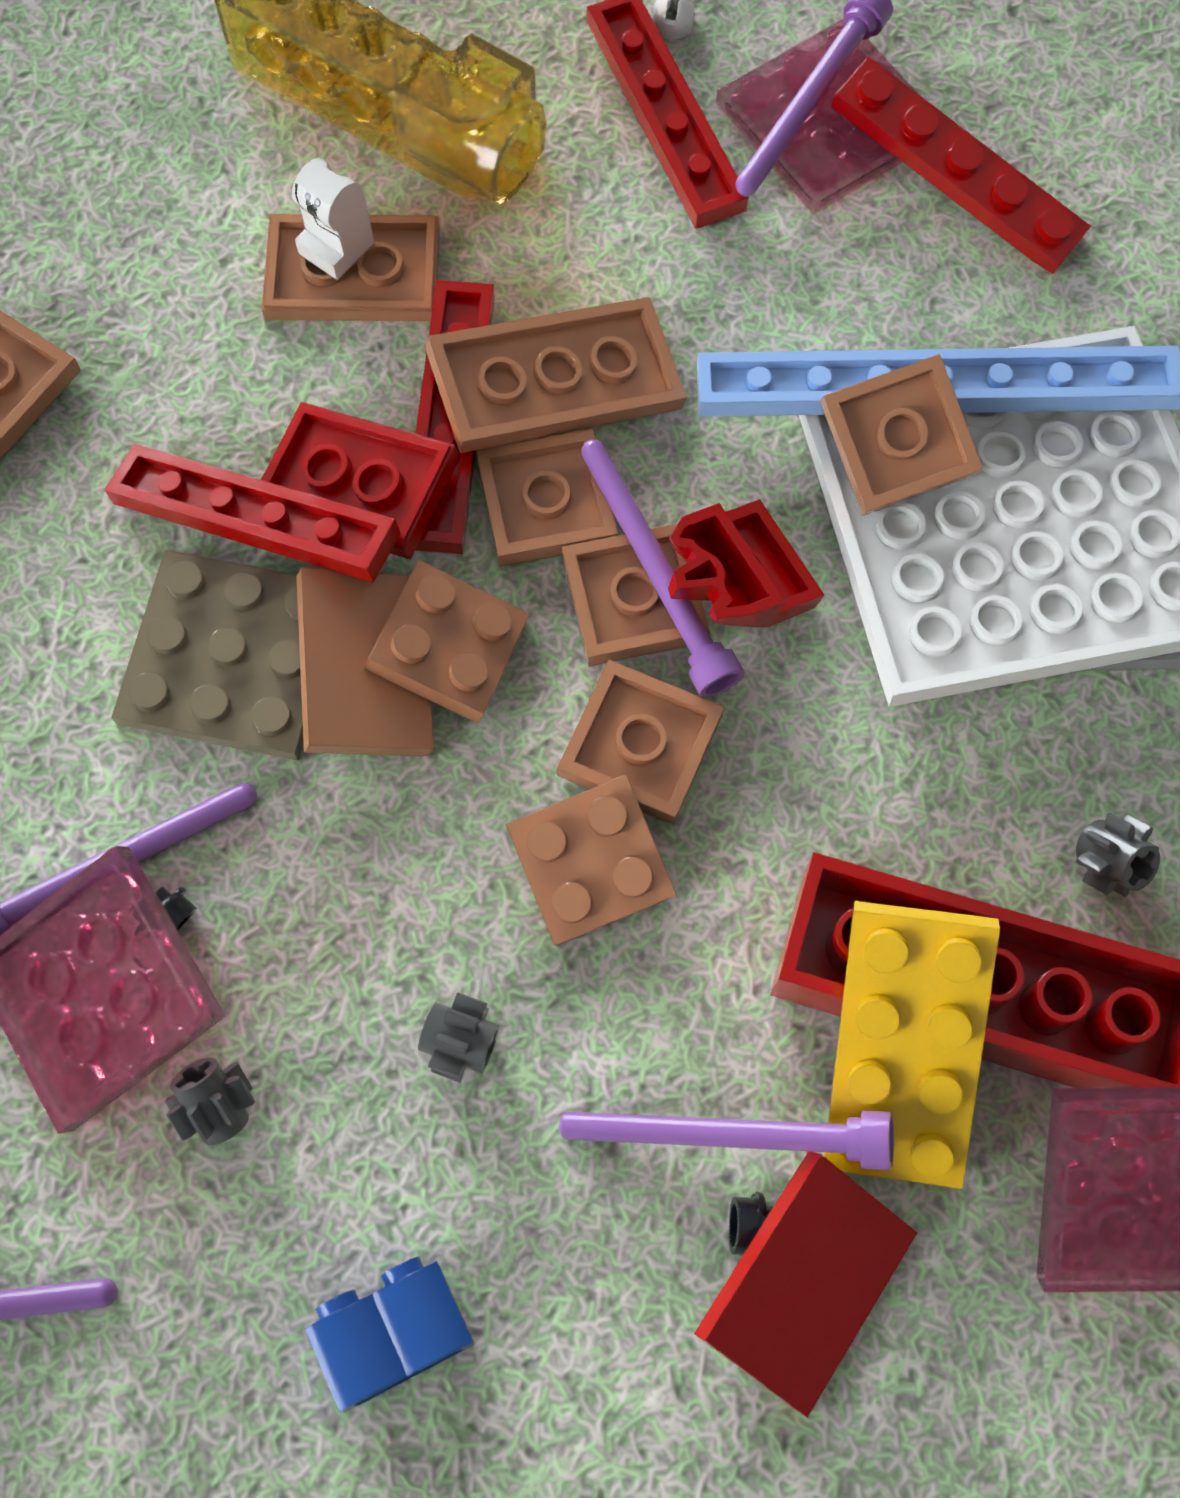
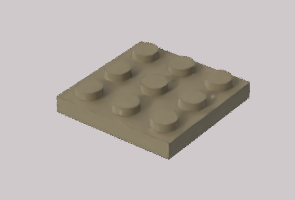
M165 550L111 716L116 725L298 761L303 744L297 575Z

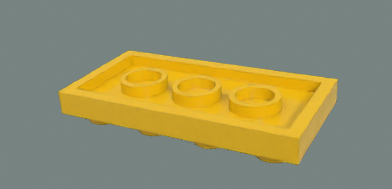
M854 901L828 1123L847 1124L848 1117L861 1118L862 1111L892 1112L894 1155L892 1170L862 1169L861 1162L848 1161L846 1153L824 1152V1157L841 1171L963 1189L1000 932L997 918Z

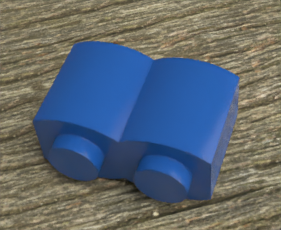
M420 1257L412 1258L383 1273L381 1278L385 1287L359 1300L356 1291L350 1290L326 1301L315 1309L320 1320L306 1327L305 1330L339 1412H347L475 1345L437 1261L424 1267Z

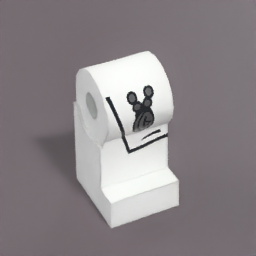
M316 158L308 162L296 177L292 189V200L300 207L305 225V230L295 239L297 250L301 256L338 280L375 243L364 192L361 185L356 181L335 174L329 163L325 160Z

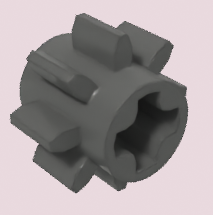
M1112 813L1107 814L1105 820H1096L1089 824L1081 833L1076 845V863L1088 869L1082 881L1105 895H1108L1113 890L1124 897L1128 896L1130 890L1137 891L1146 887L1155 877L1160 865L1159 847L1147 841L1154 828L1130 815L1122 819Z
M459 992L455 996L452 1007L438 1002L434 1003L427 1016L418 1043L419 1051L432 1055L428 1065L432 1073L461 1083L466 1068L479 1073L484 1072L500 1029L499 1024L485 1020L489 1008H487L488 1003Z
M215 1058L200 1059L182 1069L170 1084L174 1095L165 1100L170 1109L166 1116L180 1139L185 1141L195 1133H198L206 1145H216L225 1142L239 1133L249 1120V1114L245 1108L255 1103L250 1093L253 1088L240 1065L235 1062L222 1070Z

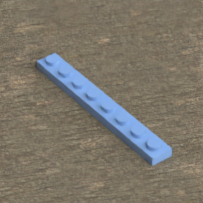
M1178 346L698 353L697 359L699 417L825 415L820 403L824 395L937 354L941 355L962 413L1180 410V354Z

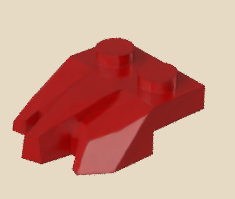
M760 499L726 512L721 504L718 503L682 516L669 537V541L675 551L687 562L674 570L668 586L671 599L711 601L712 607L709 615L714 623L729 626L767 628L816 608L824 597V593Z

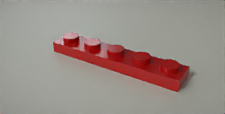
M604 0L587 6V24L695 229L746 212L749 197L742 196L737 192L736 180L738 176L643 1Z
M869 56L835 94L830 107L1023 255L1050 273H1055L1091 227V225Z
M436 280L429 336L491 325L495 300L494 284ZM426 353L415 434L454 444L459 451ZM476 450L460 453L461 457L415 551L451 554L464 553Z
M135 443L104 489L114 505L374 583L401 534L394 518Z

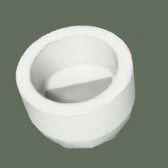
M656 0L652 9V20L663 38L671 40L680 39L687 36L693 29L695 13L691 0ZM668 10H677L676 21L666 19Z

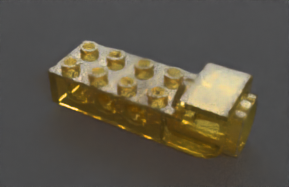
M214 0L232 68L453 193L465 197L485 196L499 204L506 202L524 185L538 158L544 151L547 122L544 114V105L536 101L535 68L474 34H468L456 49L448 51L432 43L422 33L412 32L386 18L378 9L372 6H364L355 0ZM511 139L514 140L509 151L506 152L508 143Z

